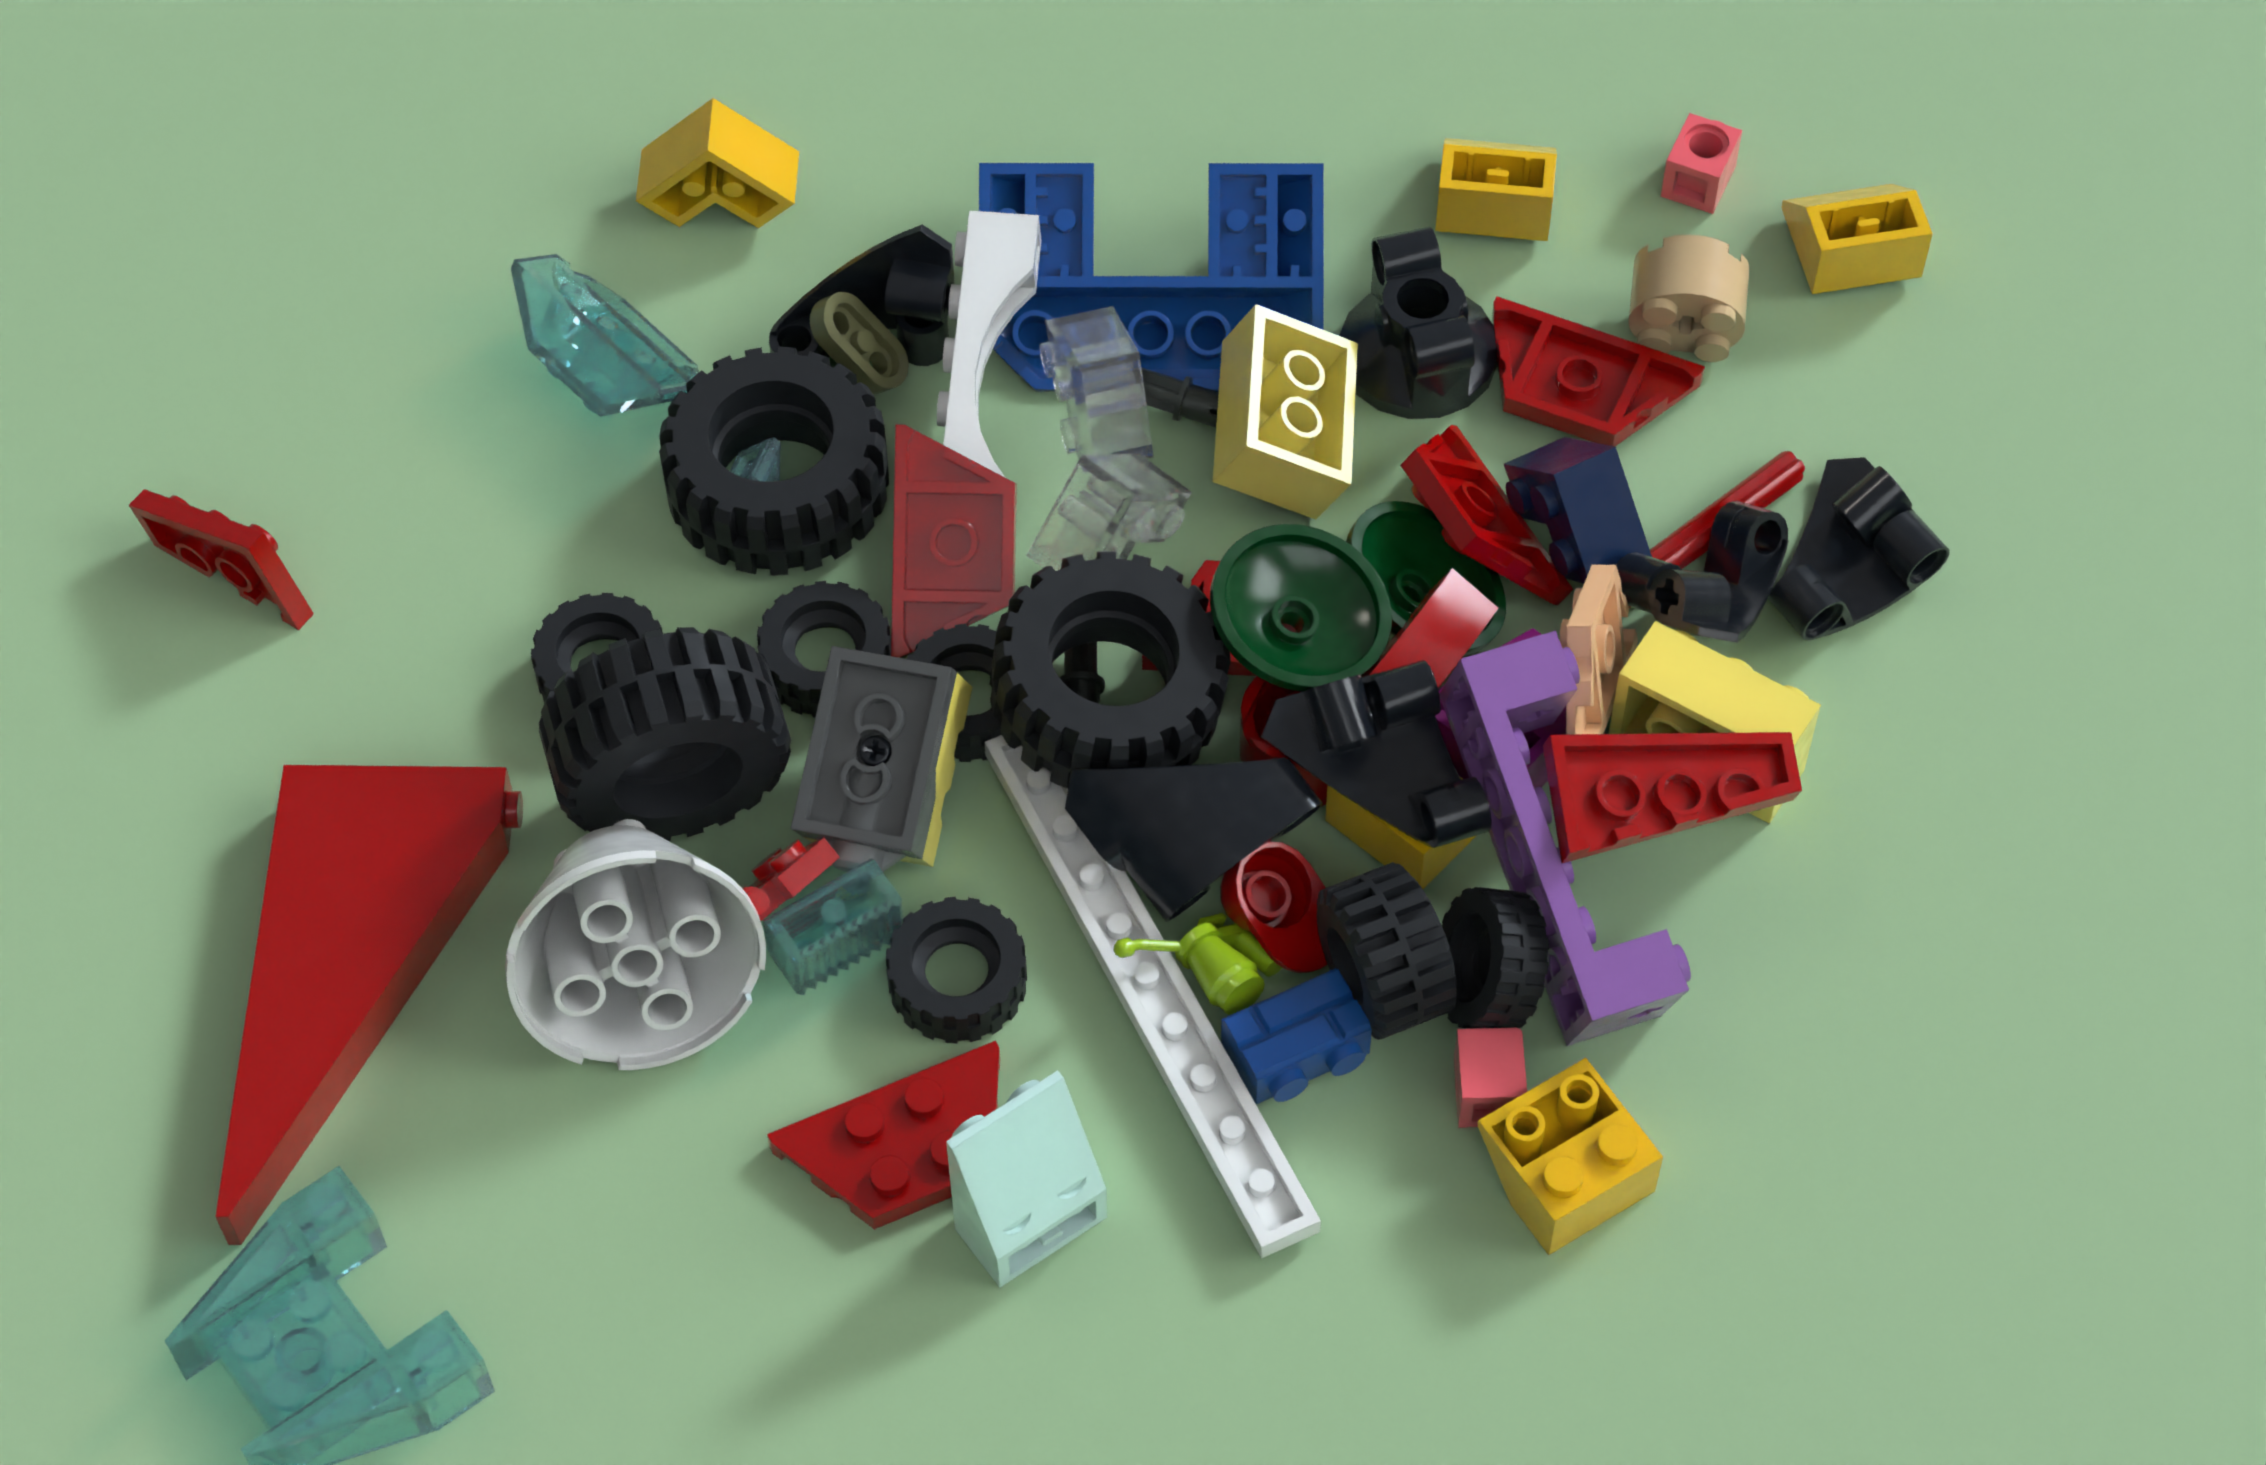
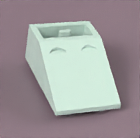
M1058 1070L1042 1081L1030 1080L1022 1084L1010 1095L1007 1103L985 1117L983 1115H976L967 1119L954 1131L951 1139L946 1141L955 1230L999 1288L1107 1218L1106 1186L1064 1077Z

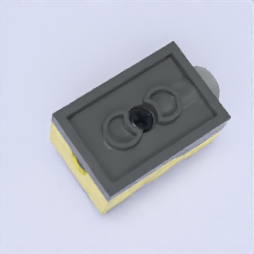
M831 646L790 829L811 843L825 838L840 856L833 863V866L842 871L877 877L899 861L933 867L942 829L941 811L945 794L951 788L956 765L954 752L958 734L964 729L973 687L952 667Z

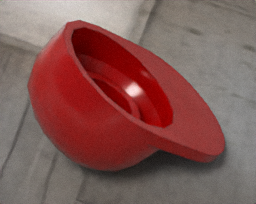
M1268 842L1223 874L1220 884V899L1226 915L1237 926L1253 933L1264 951L1277 965L1296 973H1309L1327 965L1319 938L1316 919L1318 893L1326 887L1311 864L1297 849L1283 842Z

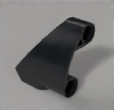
M922 224L873 246L827 276L779 318L769 333L770 353L778 352V347H791L797 349V355L808 356L811 351L829 358L830 356L817 343L812 334L810 314L813 306L819 300L838 292H847L856 296L887 329H897V338L906 351L908 363L916 366H930L940 362L943 359L945 338L949 337V294L951 284H954L952 244Z
M1865 457L1827 460L1812 512L1802 538L1783 577L1772 588L1768 600L1806 641L1814 640L1852 627L1893 605L1939 571L1947 561L1950 550L1914 512L1912 503L1905 492L1881 466L1874 468Z
M1740 501L1729 502L1715 516L1704 572L1682 570L1678 565L1638 552L1628 553L1618 561L1616 566L1621 579L1622 592L1626 596L1628 606L1651 613L1660 623L1688 633L1738 643L1746 636L1756 622L1776 581L1789 542L1786 520L1779 513Z
M1425 660L1362 678L1361 675H1355L1274 701L1260 737L1313 776L1399 831L1428 847L1436 848L1491 830V812L1480 782L1476 777L1460 779L1443 740L1435 717L1441 711L1440 694L1434 674Z
M1275 757L1251 761L1184 766L1075 768L1071 770L1065 810L1101 857L1112 867L1120 871H1128L1165 922H1168L1200 900L1211 889L1209 885L1260 846L1296 828L1323 805V802L1289 758Z

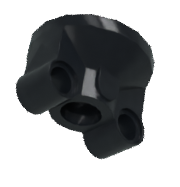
M1430 226L1374 237L1371 243L1373 260L1371 293L1348 313L1339 334L1340 337L1358 343L1355 394L1379 411L1407 419L1441 418L1469 407L1489 388L1498 365L1494 325L1482 307L1466 297L1456 280L1442 270L1439 245L1436 235Z

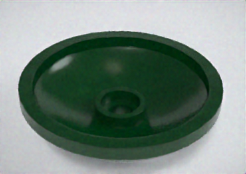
M1388 501L1370 507L1353 524L1346 542L1357 549L1371 563L1384 583L1392 612L1390 633L1393 635L1398 633L1426 594L1453 568L1498 607L1496 613L1464 656L1474 654L1485 648L1500 632L1506 615L1505 592L1499 574L1471 557L1454 550L1442 536L1441 531L1444 527L1433 511L1425 506L1403 501Z
M1278 524L1263 527L1246 534L1236 541L1225 553L1214 573L1211 583V614L1216 630L1224 645L1246 669L1259 678L1281 688L1304 692L1308 689L1355 675H1361L1362 678L1374 667L1389 640L1392 625L1391 605L1387 590L1379 574L1371 563L1352 545L1318 528L1299 524ZM1282 624L1291 625L1297 633L1287 630Z

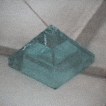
M773 437L740 451L730 471L740 477L754 481H780L781 442Z

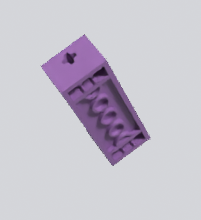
M1555 630L1460 659L1440 692V699L1468 776L1476 777L1485 792L1492 820L1489 834L1509 889L1529 894L1530 899L1535 900L1539 905L1541 916H1544L1546 936L1549 938L1547 955L1549 966L1544 985L1566 1046H1570L1661 1017L1689 991L1687 982L1691 979V972L1685 952L1679 944L1672 945L1667 929L1595 952L1593 950L1592 944L1596 943V931L1593 920L1584 906L1579 908L1570 887V884L1574 882L1571 861L1563 864L1561 862L1559 847L1555 846L1548 824L1552 822V812L1548 798L1540 786L1534 788L1526 767L1530 763V752L1523 733L1552 725L1577 691L1576 684L1580 681L1579 668L1575 656L1569 647L1562 648Z

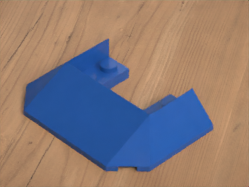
M979 163V211L1039 215L1041 251L1036 294L1014 314L993 347V350L1035 392H1123L1126 377L1134 366L1182 381L1188 376L1193 378L1194 385L1219 392L1222 341L1255 304L1324 330V163H1209L1208 276H1094V163Z

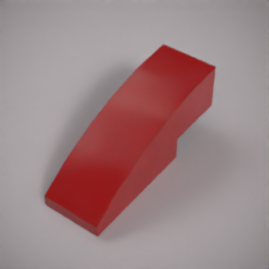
M1452 568L1426 594L1405 625L1389 640L1374 667L1363 677L1425 660L1430 666L1439 688L1498 610V607Z

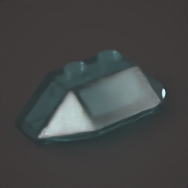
M557 254L514 259L511 273L527 348L546 366L547 371L553 377L561 380L583 400V404L587 409L598 414L600 417L669 404L680 391L687 394L686 383L699 373L698 365L624 298L592 277L571 270L570 263Z

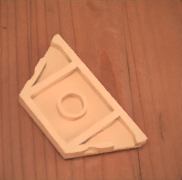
M1616 565L1591 566L1583 588H1576L1574 591L1570 619H1563L1561 623L1562 648L1569 647L1577 661L1580 681L1576 684L1577 691L1566 705V734H1604L1613 710L1619 673L1638 644L1636 629H1623L1622 617H1628L1629 606L1626 596L1622 592L1621 579Z

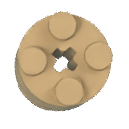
M1674 235L1663 238L1662 248L1649 253L1648 245L1640 249L1634 259L1629 310V328L1637 338V343L1667 354L1671 350L1692 352L1697 358L1707 362H1718L1726 359L1729 356L1730 347L1742 338L1745 331L1749 281L1748 260L1742 254L1740 261L1730 255L1729 244L1719 239L1701 235Z

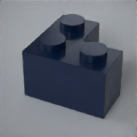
M1563 437L1504 463L1509 479L1505 488L1511 506L1523 519L1547 524L1552 543L1549 545L1551 560L1558 572L1566 579L1584 584L1592 565H1616L1628 553L1638 552L1652 557L1616 447Z

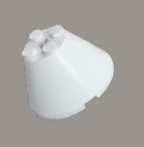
M624 819L618 821L613 826L600 828L582 836L557 855L552 871L524 910L510 937L505 961L506 983L511 1004L522 1025L533 1038L553 1053L581 1065L583 1058L595 1061L617 1063L618 1070L647 1069L666 1065L697 1053L723 1036L738 1022L752 1003L751 992L757 982L760 970H765L766 942L763 927L755 906L745 891L730 876L661 836L646 830L641 822L634 819Z

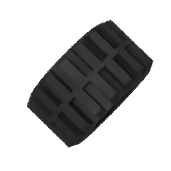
M1392 862L1319 891L1316 919L1319 938L1329 970L1336 968V970L1340 971L1352 991L1354 1000L1358 1001L1370 1021L1371 1036L1377 1040L1384 1039L1447 1014L1454 1009L1456 1004V974L1447 938L1427 895L1403 866Z

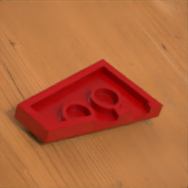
M143 489L129 504L134 515L157 548L209 578L218 570L227 581L237 588L241 597L256 606L264 598L270 600L282 612L280 614L282 621L297 630H300L314 615L276 553L278 550L276 540L262 527L256 524L246 526L230 520L217 510L207 512L190 506L178 496L172 495L168 498Z

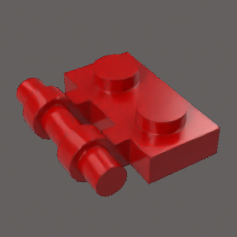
M825 838L806 846L798 839L784 850L781 847L757 864L751 870L757 880L749 887L742 889L751 899L758 912L760 921H762L783 902L796 896L838 860L840 856Z

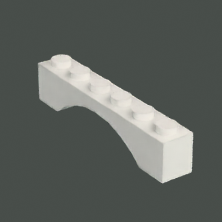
M969 211L967 232L957 231L955 266L963 267L961 285L951 284L949 319L957 320L955 338L946 337L944 341L943 372L951 373L949 391H939L937 426L945 427L944 446L1005 477L994 462L981 433L979 424V392L985 365L997 338L1014 314L1036 294L1041 251L1039 215Z

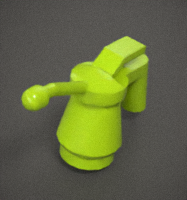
M1224 913L1199 918L1196 927L1187 932L1180 941L1131 940L1130 938H1123L1116 941L1113 948L1115 955L1119 958L1133 956L1135 951L1138 950L1175 952L1176 959L1182 966L1192 970L1209 1003L1220 1007L1228 1015L1252 1006L1262 994L1265 983L1264 979L1258 974L1257 969L1268 977L1277 974L1282 969L1281 966L1277 965L1267 955L1253 933L1240 928L1236 924L1223 926L1227 918Z

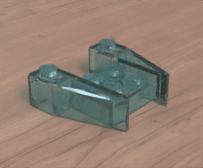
M340 1166L282 1202L165 1339V1343L185 1380H188L218 1360L268 1431L241 1448L248 1465H333L440 1430L495 1392L483 1357L447 1310L387 1350L337 1283L338 1279L387 1248L375 1213Z

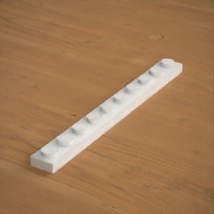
M1002 735L986 741L985 755L1261 1259L1319 1233L1321 1227L1319 1216L1171 952L1138 950L1135 951L1133 956L1119 958L1115 955L1113 951L1114 944L1123 938H1130L1131 940H1163L1127 873L1112 867L1101 857L1065 810L1068 788L1066 789L1050 782L1051 771L1042 767L1038 772H1034L1021 761L1023 747L1019 746L1015 749L1009 747Z

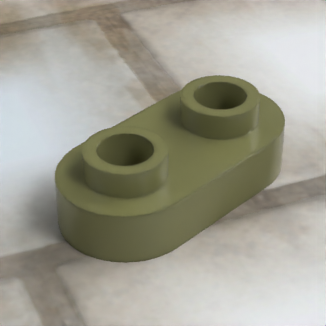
M838 292L819 300L813 306L810 314V327L815 340L837 364L845 366L856 374L857 383L861 382L867 385L873 394H879L896 388L904 382L908 374L909 363L903 345L856 296L847 292Z

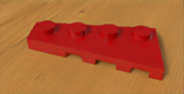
M1791 732L1550 735L1542 745L1562 864L1790 802L1802 791Z

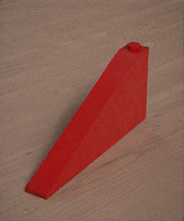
M283 765L215 1215L228 1245H242L509 853L512 828H521L523 797L521 791L512 790L507 767Z

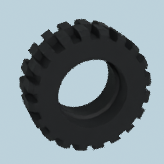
M761 347L745 350V357L732 360L730 355L712 364L713 371L706 374L701 370L686 383L687 394L680 391L675 395L667 408L669 416L662 422L659 434L661 445L659 454L670 512L675 524L682 527L683 536L693 547L698 549L704 547L706 557L721 565H726L730 560L735 562L736 570L756 574L757 568L770 569V574L775 576L789 575V568L803 566L806 572L823 566V558L832 555L836 560L852 549L851 540L853 538L861 541L874 527V517L882 513L887 500L886 487L889 485V466L882 412L876 408L875 397L867 385L861 382L857 383L856 374L839 363L834 368L831 367L828 357L811 351L808 356L797 355L796 348L778 347V352L762 353ZM770 441H795L809 445L824 454L823 458L808 471L781 481H754L740 477L726 469L728 464L743 451Z
M1097 551L1096 559L1086 561L1083 554L1063 558L1060 570L1055 571L1052 566H1046L1033 574L1030 587L1027 585L1019 587L1009 600L1008 612L1001 615L996 631L989 685L992 687L990 703L993 716L1002 721L1000 733L1008 746L1014 749L1019 746L1023 747L1021 761L1034 772H1038L1042 767L1051 771L1050 782L1066 789L1069 786L1071 770L1075 768H1143L1192 765L1199 759L1201 747L1208 746L1215 733L1229 680L1227 675L1231 663L1230 651L1224 645L1216 630L1211 611L1206 613L1209 602L1206 595L1195 585H1192L1189 589L1183 586L1182 580L1184 575L1166 565L1163 571L1150 566L1151 558L1133 554L1132 560L1117 559L1116 551ZM1089 642H1114L1128 646L1147 657L1159 670L1166 686L1156 695L1139 703L1125 706L1103 705L1089 701L1068 688L1057 675L1052 663L1065 651L1075 646Z
M677 627L676 632L664 634L659 629L643 633V638L629 642L624 638L609 644V650L599 655L594 652L579 661L576 671L571 672L567 670L557 681L554 691H550L545 701L539 721V734L560 808L567 814L568 819L584 831L588 830L589 832L613 826L618 821L624 819H634L641 822L646 830L671 841L672 836L686 834L687 837L703 833V828L718 823L721 826L735 819V814L740 810H750L761 802L764 791L771 792L779 782L782 772L785 771L791 753L790 733L769 666L764 657L757 653L755 648L736 636L731 639L726 633L713 629H708L706 633H699L694 627Z

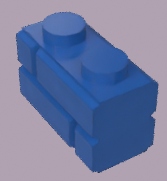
M1336 968L1221 1019V1043L1256 1105L1272 1097L1277 1102L1290 1100L1305 1090L1309 1080L1329 1071L1334 1076L1345 1075L1359 1067L1365 1060L1366 1055L1370 1053L1372 1034L1370 1021L1358 1001L1354 1000L1352 991L1340 971L1336 970Z

